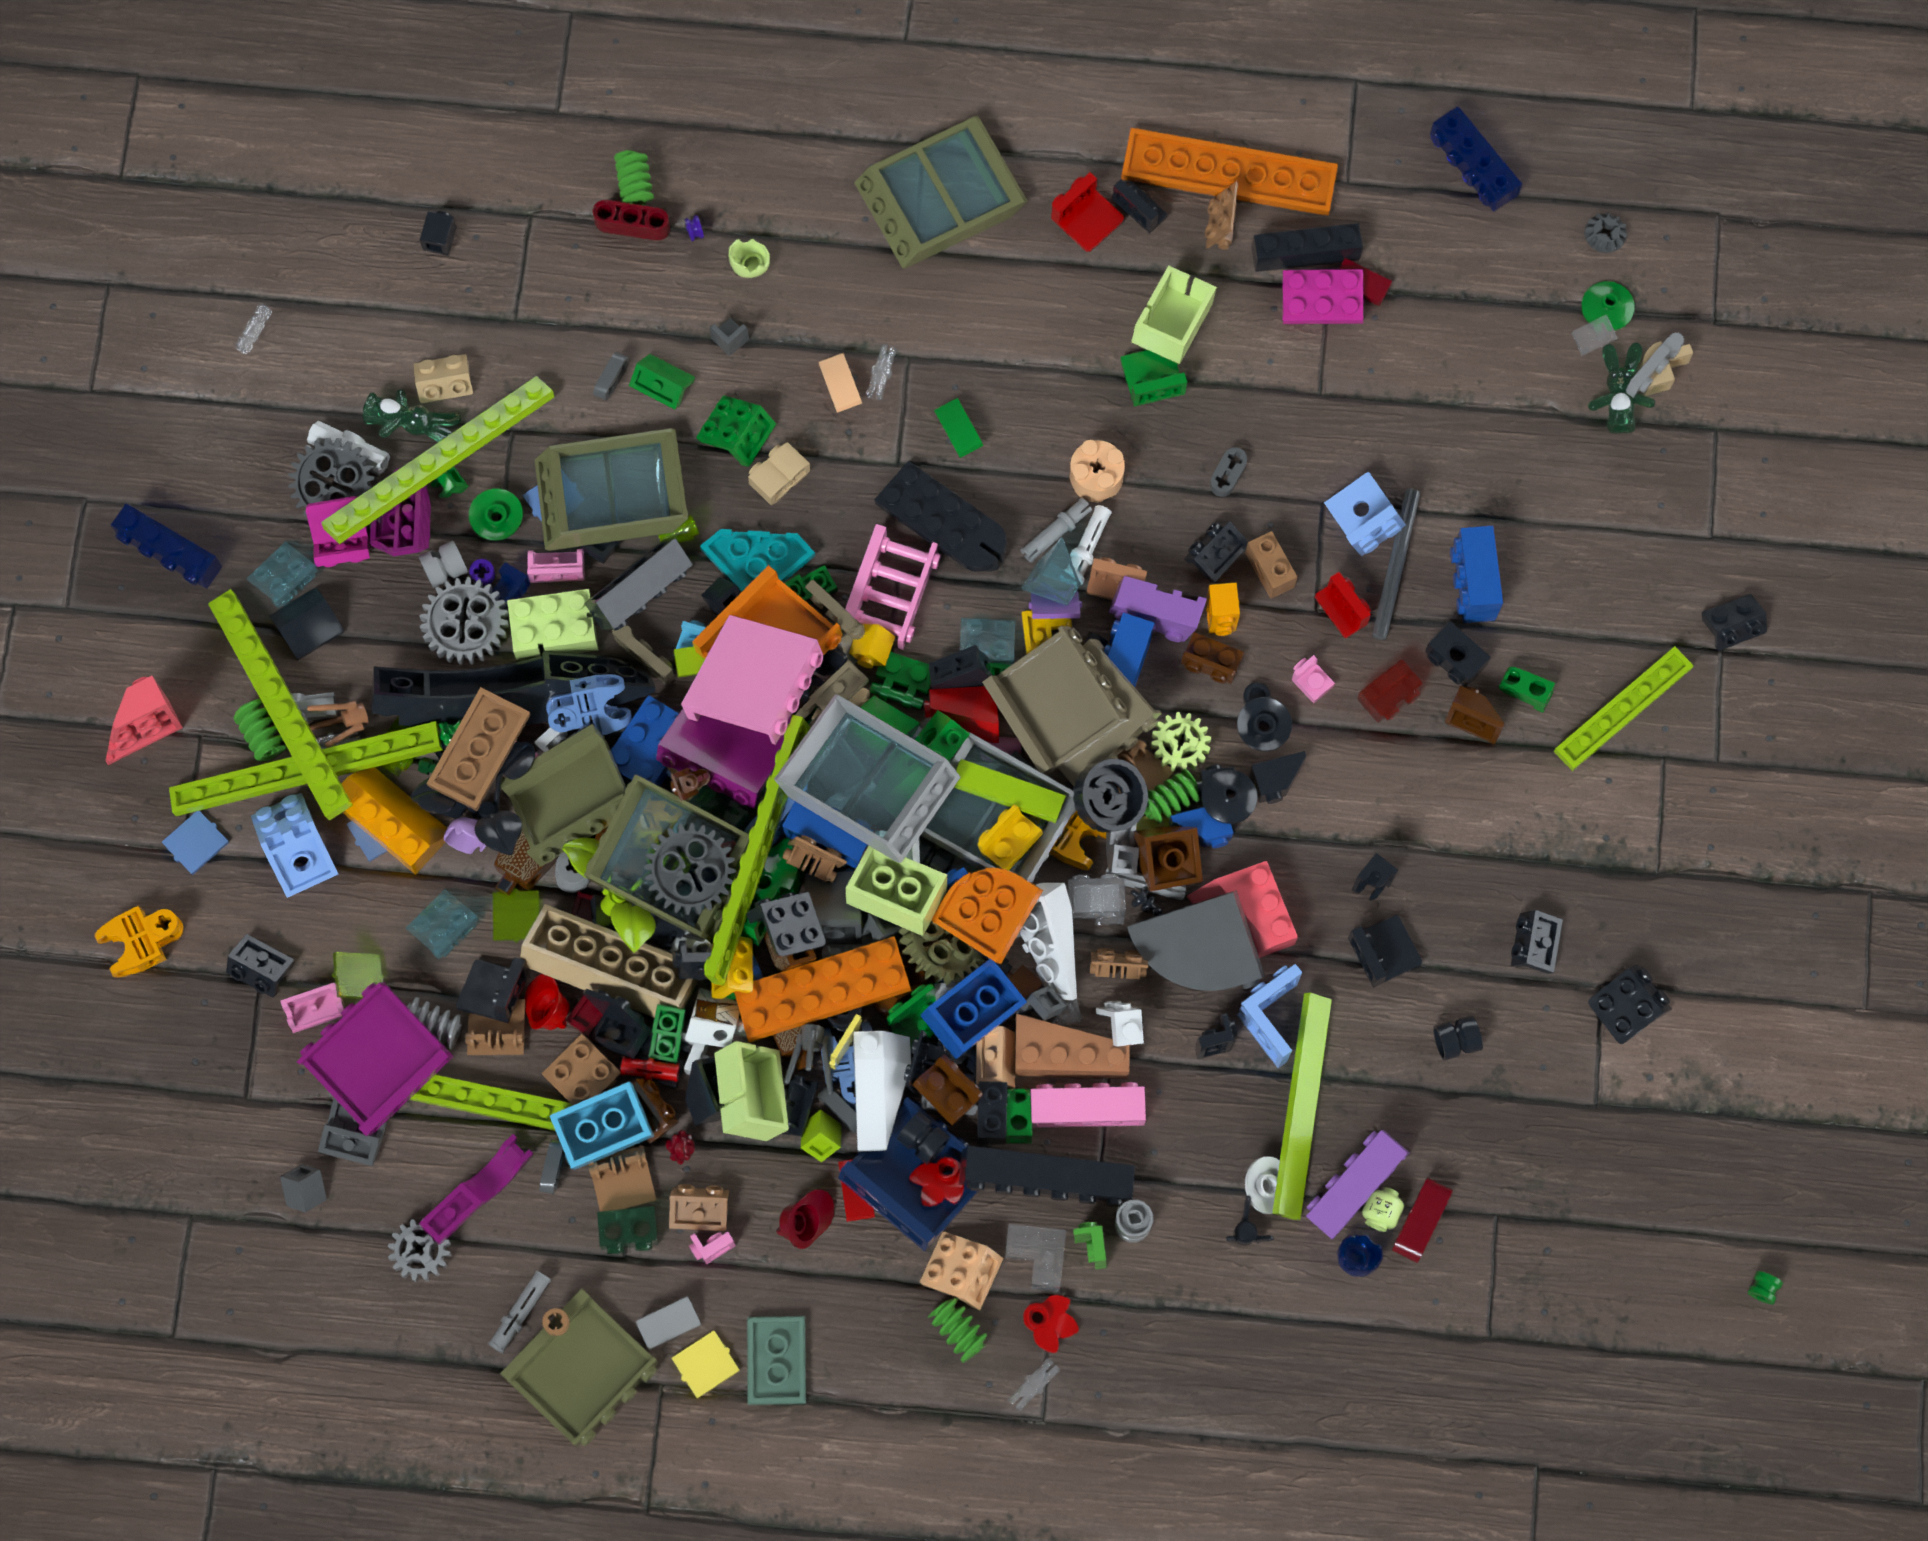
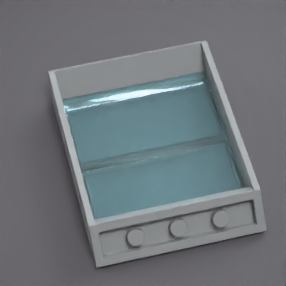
M834 695L774 780L792 800L892 860L901 863L956 785L960 776L946 758L843 697Z
M968 732L970 735L949 761L955 770L960 759L1066 795L1056 823L1021 811L1025 817L1042 829L1043 834L1009 871L1022 876L1032 883L1042 863L1048 858L1054 843L1062 835L1068 820L1076 812L1073 801L1074 792ZM953 787L920 836L980 870L998 868L981 855L977 844L982 833L987 829H991L998 822L1000 814L1005 809H1010V807Z

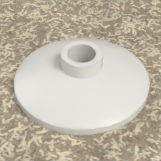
M1261 1157L1255 1160L1249 1167L1245 1178L1246 1194L1251 1196L1252 1206L1264 1214H1272L1280 1163V1160L1274 1157Z

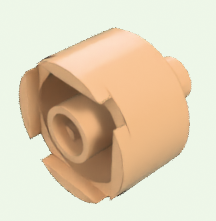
M1100 440L1085 441L1074 452L1070 464L1069 478L1076 494L1089 502H1102L1115 496L1123 483L1125 469L1123 454L1108 442Z

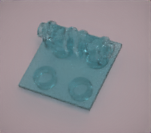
M285 542L247 580L268 596L277 608H280L282 605L285 607L293 598L290 592L297 595L298 592L295 587L298 586L303 590L304 586L301 582L306 586L316 577L315 573L318 570L314 563Z
M961 618L959 651L977 645L979 650L987 656L990 663L995 661V663L1013 665L1015 621Z
M444 889L405 929L431 950V953L440 960L442 957L446 958L447 954L454 948L452 943L456 946L459 945L456 940L458 937L462 940L465 939L462 933L467 935L473 928L477 927L476 923L479 919L477 915Z

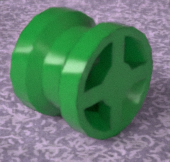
M1756 1271L1754 1275L1755 1283L1749 1287L1747 1293L1756 1300L1774 1305L1776 1291L1781 1289L1783 1282L1771 1274Z

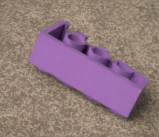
M1381 1130L1378 1134L1373 1131L1363 1142L1366 1146L1364 1151L1360 1155L1355 1152L1344 1164L1348 1169L1340 1177L1335 1174L1325 1187L1329 1191L1322 1199L1317 1195L1307 1206L1310 1212L1306 1217L1331 1239L1338 1235L1360 1210V1207L1366 1203L1372 1193L1379 1188V1185L1394 1172L1401 1160H1404L1410 1154L1384 1130Z

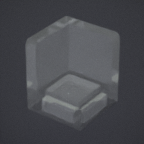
M1607 315L1572 331L1582 356L1618 339Z

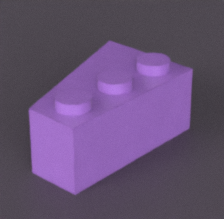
M1124 576L1118 584L1109 609V613L1114 614L1116 619L1120 621L1122 614L1126 613L1154 622L1153 632L1162 633L1168 640L1173 642H1185L1197 629L1207 600L1206 598L1198 597V600L1194 601L1181 597L1183 594L1181 591L1174 590L1173 594L1165 593L1158 590V585Z

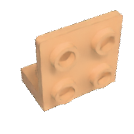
M943 1232L920 1283L926 1287L957 1297L970 1307L980 1310L1004 1258L988 1246Z

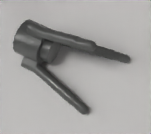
M811 1024L803 1025L801 1034H797L796 1046L784 1082L789 1084L802 1045L803 1050L807 1051V1071H810L812 1067L813 1052L819 1051L821 1047L827 1091L829 1095H832V1076L827 1047L828 1037L824 1036V1027Z

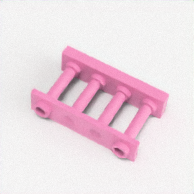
M876 524L845 609L859 623L879 624L891 634L898 636V649L903 650L906 642L911 643L915 632V627H912L932 568L937 570L941 559V554L938 553V543L933 542L929 553L890 541V538L887 537L886 527ZM888 551L925 563L921 576L917 577L881 565V562L878 561L881 552L886 553ZM878 575L916 587L912 601L910 602L873 590L872 586H869L872 577H877ZM868 600L908 612L903 626L863 614L864 611L860 610L863 601L868 602Z

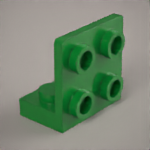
M1149 350L1121 356L1120 362L1134 407L1185 395L1187 387L1185 373L1179 372L1176 362Z
M724 395L717 403L696 438L699 442L728 450L741 465L749 467L776 423L760 405Z

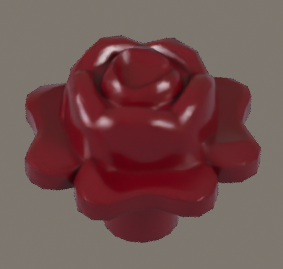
M680 1130L678 1134L672 1136V1139L667 1140L666 1149L671 1153V1161H676L679 1165H682L685 1160L688 1161L695 1151L692 1134H687L684 1130Z

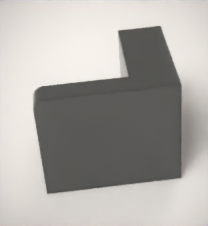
M731 318L719 328L715 324L710 326L711 339L729 357L749 340L748 328L744 324L739 327Z
M1050 986L1032 992L1026 1000L1027 1003L1019 1009L1017 1014L1026 1016L1034 1012L1040 1020L1054 1024L1067 1005Z
M300 1164L280 1176L288 1207L306 1213L326 1201L320 1169Z

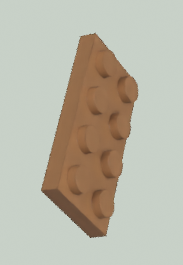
M480 687L430 776L427 786L477 811L529 719L530 712Z

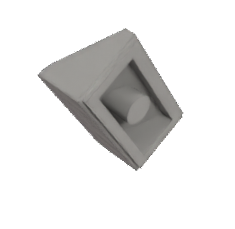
M685 1297L636 1321L649 1350L701 1325L689 1297Z

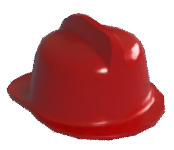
M545 974L538 975L528 986L524 998L529 1024L535 1030L540 1028L547 1030L565 1029L567 1027L566 1017L570 1004L567 998L559 991L554 978Z

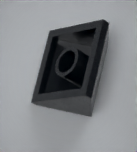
M317 588L312 589L269 616L297 660L302 659L345 632Z

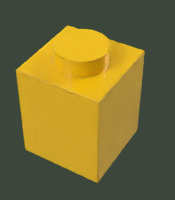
M862 624L866 631L865 635L861 639H853L849 654L858 660L857 663L863 667L885 666L895 636L879 624Z

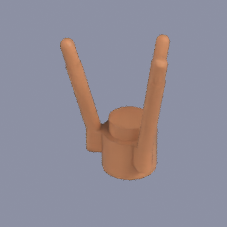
M356 701L341 704L308 706V711L346 709L341 712L342 716L311 724L309 727L311 730H316L344 722L345 727L351 726L350 729L326 742L325 747L328 748L353 733L364 730L363 725L368 724V716L363 703L356 704Z

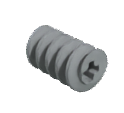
M563 852L556 861L555 877L557 885L566 893L574 894L578 893V891L581 892L587 887L590 880L579 873L574 874L577 871L572 866L567 854Z
M416 997L407 1007L443 1045L447 1042V1048L452 1050L462 1030L460 1015L457 1014L453 1020H450V1010H446L441 1016L439 1015L440 1006L437 1005L431 1012L429 1011L430 1002L426 1001L420 1007L419 997Z

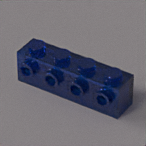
M1459 106L1433 122L1430 131L1432 142L1435 146L1442 148L1446 153L1449 163L1461 171L1466 184L1474 187L1485 206H1489L1495 212L1519 196L1522 187L1521 181Z
M127 503L111 523V527L116 533V539L125 545L132 544L137 547V550L149 559L154 557L159 560L160 564L171 572L176 570L182 574L186 581L193 585L199 584L207 589L222 568L215 555Z

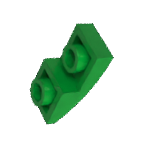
M958 398L934 410L960 458L984 446Z
M825 565L802 578L800 575H797L784 583L809 605L813 603L809 599L813 594L805 587L811 580H814L829 595L839 591Z
M657 1004L649 1058L673 1063L678 1062L686 1009Z

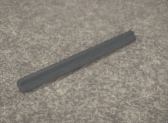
M1409 488L1405 492L1400 517L1406 526L1395 535L1372 637L1375 639L1386 640L1420 497V491Z

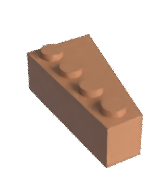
M1016 1014L1015 1076L1128 1078L1129 1045L1114 1046L1113 1039Z

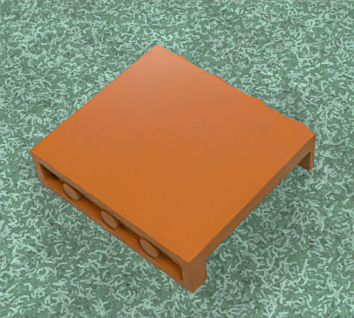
M768 565L692 643L695 651L703 659H706L729 615L817 639L823 655L829 649H835L843 635L838 623L835 625L830 623L778 578L777 572Z

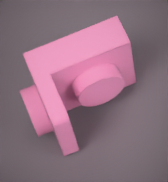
M1314 655L1309 660L1306 658L1300 660L1293 668L1295 672L1292 677V681L1313 703L1318 701L1335 685L1330 677L1316 664L1318 659Z
M719 1232L711 1236L706 1241L707 1245L704 1247L695 1233L690 1236L693 1243L689 1245V1248L696 1259L703 1258L706 1265L736 1246L728 1232L723 1235Z

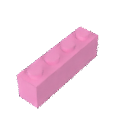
M1108 1083L1093 1084V1088H1081V1084H1066L1064 1088H1053V1085L1041 1084L1037 1085L1036 1089H1031L1032 1128L1145 1125V1087H1138V1083H1122L1121 1087H1110Z

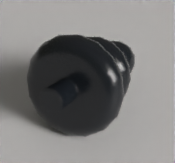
M1144 887L1139 892L1133 889L1130 892L1134 896L1131 902L1133 907H1138L1142 904V911L1151 910L1154 916L1162 914V908L1154 904L1155 898L1153 896L1146 897L1149 893L1148 888Z

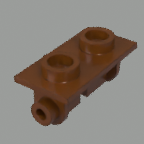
M688 767L671 774V787L674 794L679 796L680 801L699 794L697 788L708 784L710 781V774L705 769L690 772Z

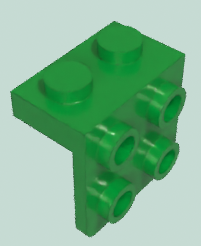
M932 983L927 987L924 984L919 986L911 993L912 998L905 1004L899 1002L889 1010L890 1015L887 1018L888 1030L894 1034L910 1037L911 1053L914 1039L920 1036L921 1030H924L929 1038L935 1035L920 1016L936 1001V988Z

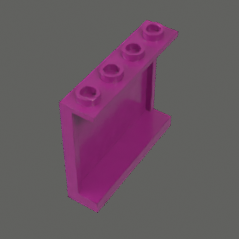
M682 709L658 744L656 760L665 767L673 768L677 771L688 767L690 772L705 769L710 774V781L706 785L713 791L723 793L733 798L737 803L754 809L758 795L766 785L768 777L774 771L776 765L775 756L782 747L784 735L780 736L775 745L772 744L768 734L704 715L700 716L698 722L687 718L684 709Z
M380 982L377 985L375 983L370 984L361 993L364 997L357 1004L354 1002L349 1004L341 1012L343 1017L336 1024L331 1022L321 1031L320 1034L323 1037L315 1044L310 1042L301 1050L300 1054L302 1057L297 1061L299 1065H304L360 1125L359 1129L365 1136L373 1135L454 1057L385 983Z

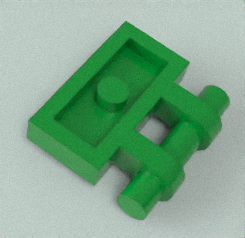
M890 652L886 665L879 666L876 672V678L885 682L883 685L872 683L870 693L878 695L881 700L887 701L890 699L902 703V707L908 709L914 707L921 710L925 700L915 696L917 692L926 695L929 692L931 686L929 664ZM896 684L908 688L906 693L892 689V687Z

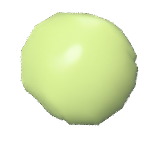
M737 239L729 247V262L734 272L739 276L753 278L767 271L770 265V253L765 245L756 242L754 239H751L749 242H741L740 239Z

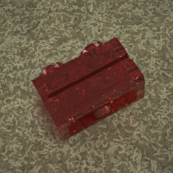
M1401 659L1362 689L1357 699L1376 722L1379 723L1384 718L1389 721L1400 712L1399 706L1405 702L1410 705L1421 695L1419 691L1423 683L1412 672L1405 661Z

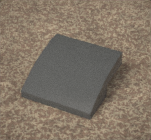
M334 1098L328 1122L323 1128L318 1152L373 1166L388 1121L373 1135L365 1136L359 1129L360 1125Z

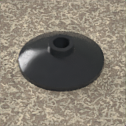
M1261 697L1249 701L1241 709L1237 719V729L1243 742L1250 748L1263 752L1272 751L1281 747L1288 740L1292 730V719L1289 711L1282 703L1272 698ZM1262 722L1266 723L1269 727L1268 730H1260L1259 724Z
M1223 770L1213 774L1206 781L1202 790V803L1206 812L1214 820L1224 824H1236L1246 820L1253 813L1257 804V790L1254 783L1245 774L1235 770ZM1232 790L1236 796L1228 798L1225 792Z

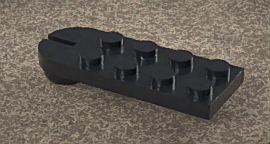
M910 461L900 469L874 499L875 505L930 544L933 542L938 543L940 551L970 571L991 572L1000 568L998 561L1004 563L1007 538L1003 528ZM986 550H992L997 553L998 559Z

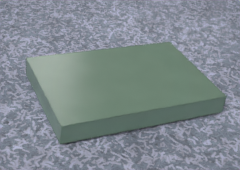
M805 1316L747 1317L748 1405L806 1404Z

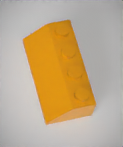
M375 767L357 771L341 783L353 806L342 813L415 875L445 844L444 834L447 828L429 812L423 810L416 802L412 801L410 796Z

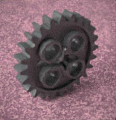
M325 438L324 446L320 440H315V449L310 445H306V455L297 453L301 462L291 463L297 469L296 473H288V476L295 479V482L289 484L288 487L296 488V492L290 497L300 499L296 508L306 507L310 503L334 500L338 492L343 494L344 498L359 497L374 487L370 485V481L376 480L377 476L369 475V471L375 467L374 465L366 466L365 464L369 456L360 457L362 448L357 447L351 450L353 442L347 441L343 446L341 438H336L334 445L331 438ZM325 456L331 461V467L328 471H324L320 464ZM348 468H352L356 474L354 481L351 483L345 478V471ZM314 470L324 477H334L335 482L353 488L354 493H350L340 486H331L329 481L313 476L311 471ZM313 481L320 485V492L316 496L310 492V485Z
M691 823L688 831H685L682 824H679L678 833L668 828V838L659 834L657 837L661 844L651 843L650 847L655 853H647L645 855L652 862L643 866V869L651 871V874L647 875L644 881H653V885L650 886L648 891L657 890L658 894L654 899L655 901L662 898L665 899L663 908L666 909L670 904H673L674 913L676 914L683 907L687 916L691 908H694L697 915L701 914L702 905L710 911L712 910L710 901L713 900L717 904L722 902L718 896L719 893L723 895L729 894L724 886L732 885L733 880L727 877L730 874H734L736 870L728 868V864L734 862L735 858H726L725 854L731 850V847L722 849L720 845L723 843L724 838L722 837L717 841L713 839L715 830L707 835L705 834V825H702L699 831H695L694 824ZM691 843L701 845L703 849L701 857L695 858L689 854L688 846ZM677 847L682 848L687 863L690 866H696L693 874L701 885L702 892H698L691 874L683 873L686 865L678 854ZM664 857H675L678 862L677 869L673 871L667 870L663 866ZM711 868L716 874L714 882L707 883L702 879L701 872L703 869ZM677 882H688L691 887L690 894L687 896L678 894L676 891Z

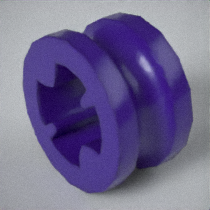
M697 215L694 216L693 220L684 219L691 242L695 241L696 237L704 238Z
M479 559L470 566V576L474 583L480 579L482 586H486L495 579L494 567L488 560ZM482 567H485L489 573H485L484 578H479L478 573L475 575L476 572H480Z

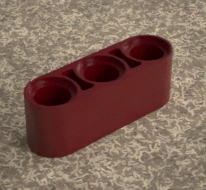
M611 200L598 201L593 207L594 222L597 229L601 232L655 241L667 238L670 233L669 218L663 209ZM603 214H611L607 219L600 218ZM629 218L637 219L633 223L626 222V220ZM655 222L663 223V225L660 227L652 226V224Z
M1427 1177L1393 1245L1392 1251L1418 1263L1453 1190Z

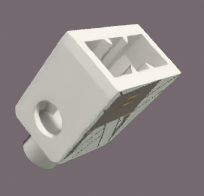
M700 988L685 1041L725 1048L732 1043L734 1034L747 1038L742 1019L739 1018L740 1011L737 1002L726 997L723 999L712 998V992Z

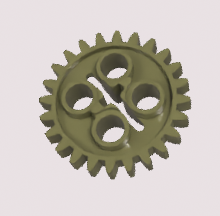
M932 921L929 923L923 936L903 927L898 932L903 935L899 943L907 945L902 953L911 955L908 963L916 962L918 965L916 972L923 969L925 971V979L933 975L937 984L943 979L946 985H949L952 981L957 985L984 962L982 956L968 944Z

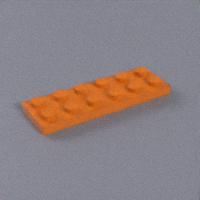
M894 936L753 981V991L750 993L739 991L734 993L749 1042L909 992L911 987Z

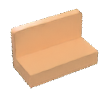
M999 1026L977 1043L976 1084L979 1085V1081L1007 1082L1008 1088H1015V1032Z

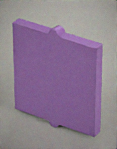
M1078 591L1031 592L1029 609H1032V619L1080 618L1082 601H1079Z

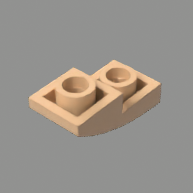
M844 353L818 362L837 413L862 404Z

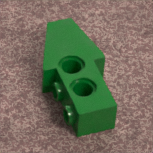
M938 710L916 737L915 741L946 758L949 762L970 734L954 720ZM899 751L869 798L897 818L931 768Z
M785 838L769 850L749 911L754 909V903L767 898H770L771 901L777 900L780 896L795 892V895L799 894L807 867L804 871H801L807 855H805L799 868L787 864L782 856L786 848L792 849V846L788 845L791 839ZM747 917L741 936L751 938L753 944L759 945L767 932L764 921L750 924Z

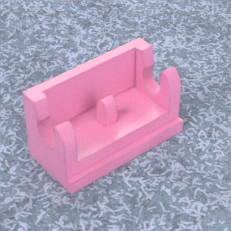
M577 549V552L535 553L534 550L528 551L527 574L530 583L585 581L583 549Z
M335 982L280 1001L288 1018L287 1023L293 1033L343 1017L341 1012L345 1009L340 990Z

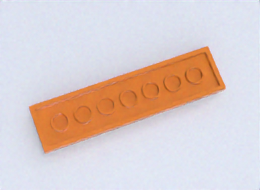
M1131 128L1121 179L1213 196L1219 195L1234 182H1238L1236 200L1329 216L1338 164Z

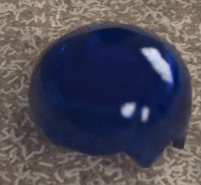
M1351 1235L1343 1239L1337 1249L1338 1263L1342 1270L1350 1276L1366 1277L1375 1272L1383 1260L1382 1246L1371 1241L1368 1235Z

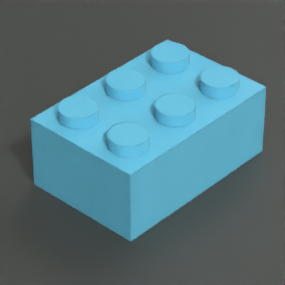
M627 1082L550 1115L569 1165L574 1170L654 1137L635 1087L631 1082Z

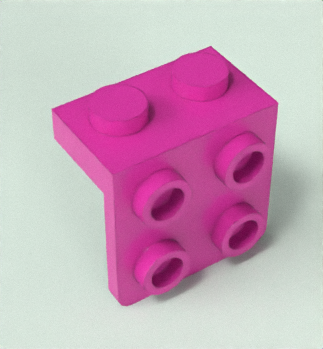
M356 496L310 503L306 506V515L314 544L313 558L316 567H332L344 562L357 563L370 558V541L366 526L339 544L323 529L321 523L356 499Z

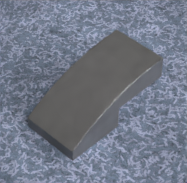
M1137 823L1126 830L1106 833V853L1109 872L1136 875L1139 848L1134 847V831H1136Z

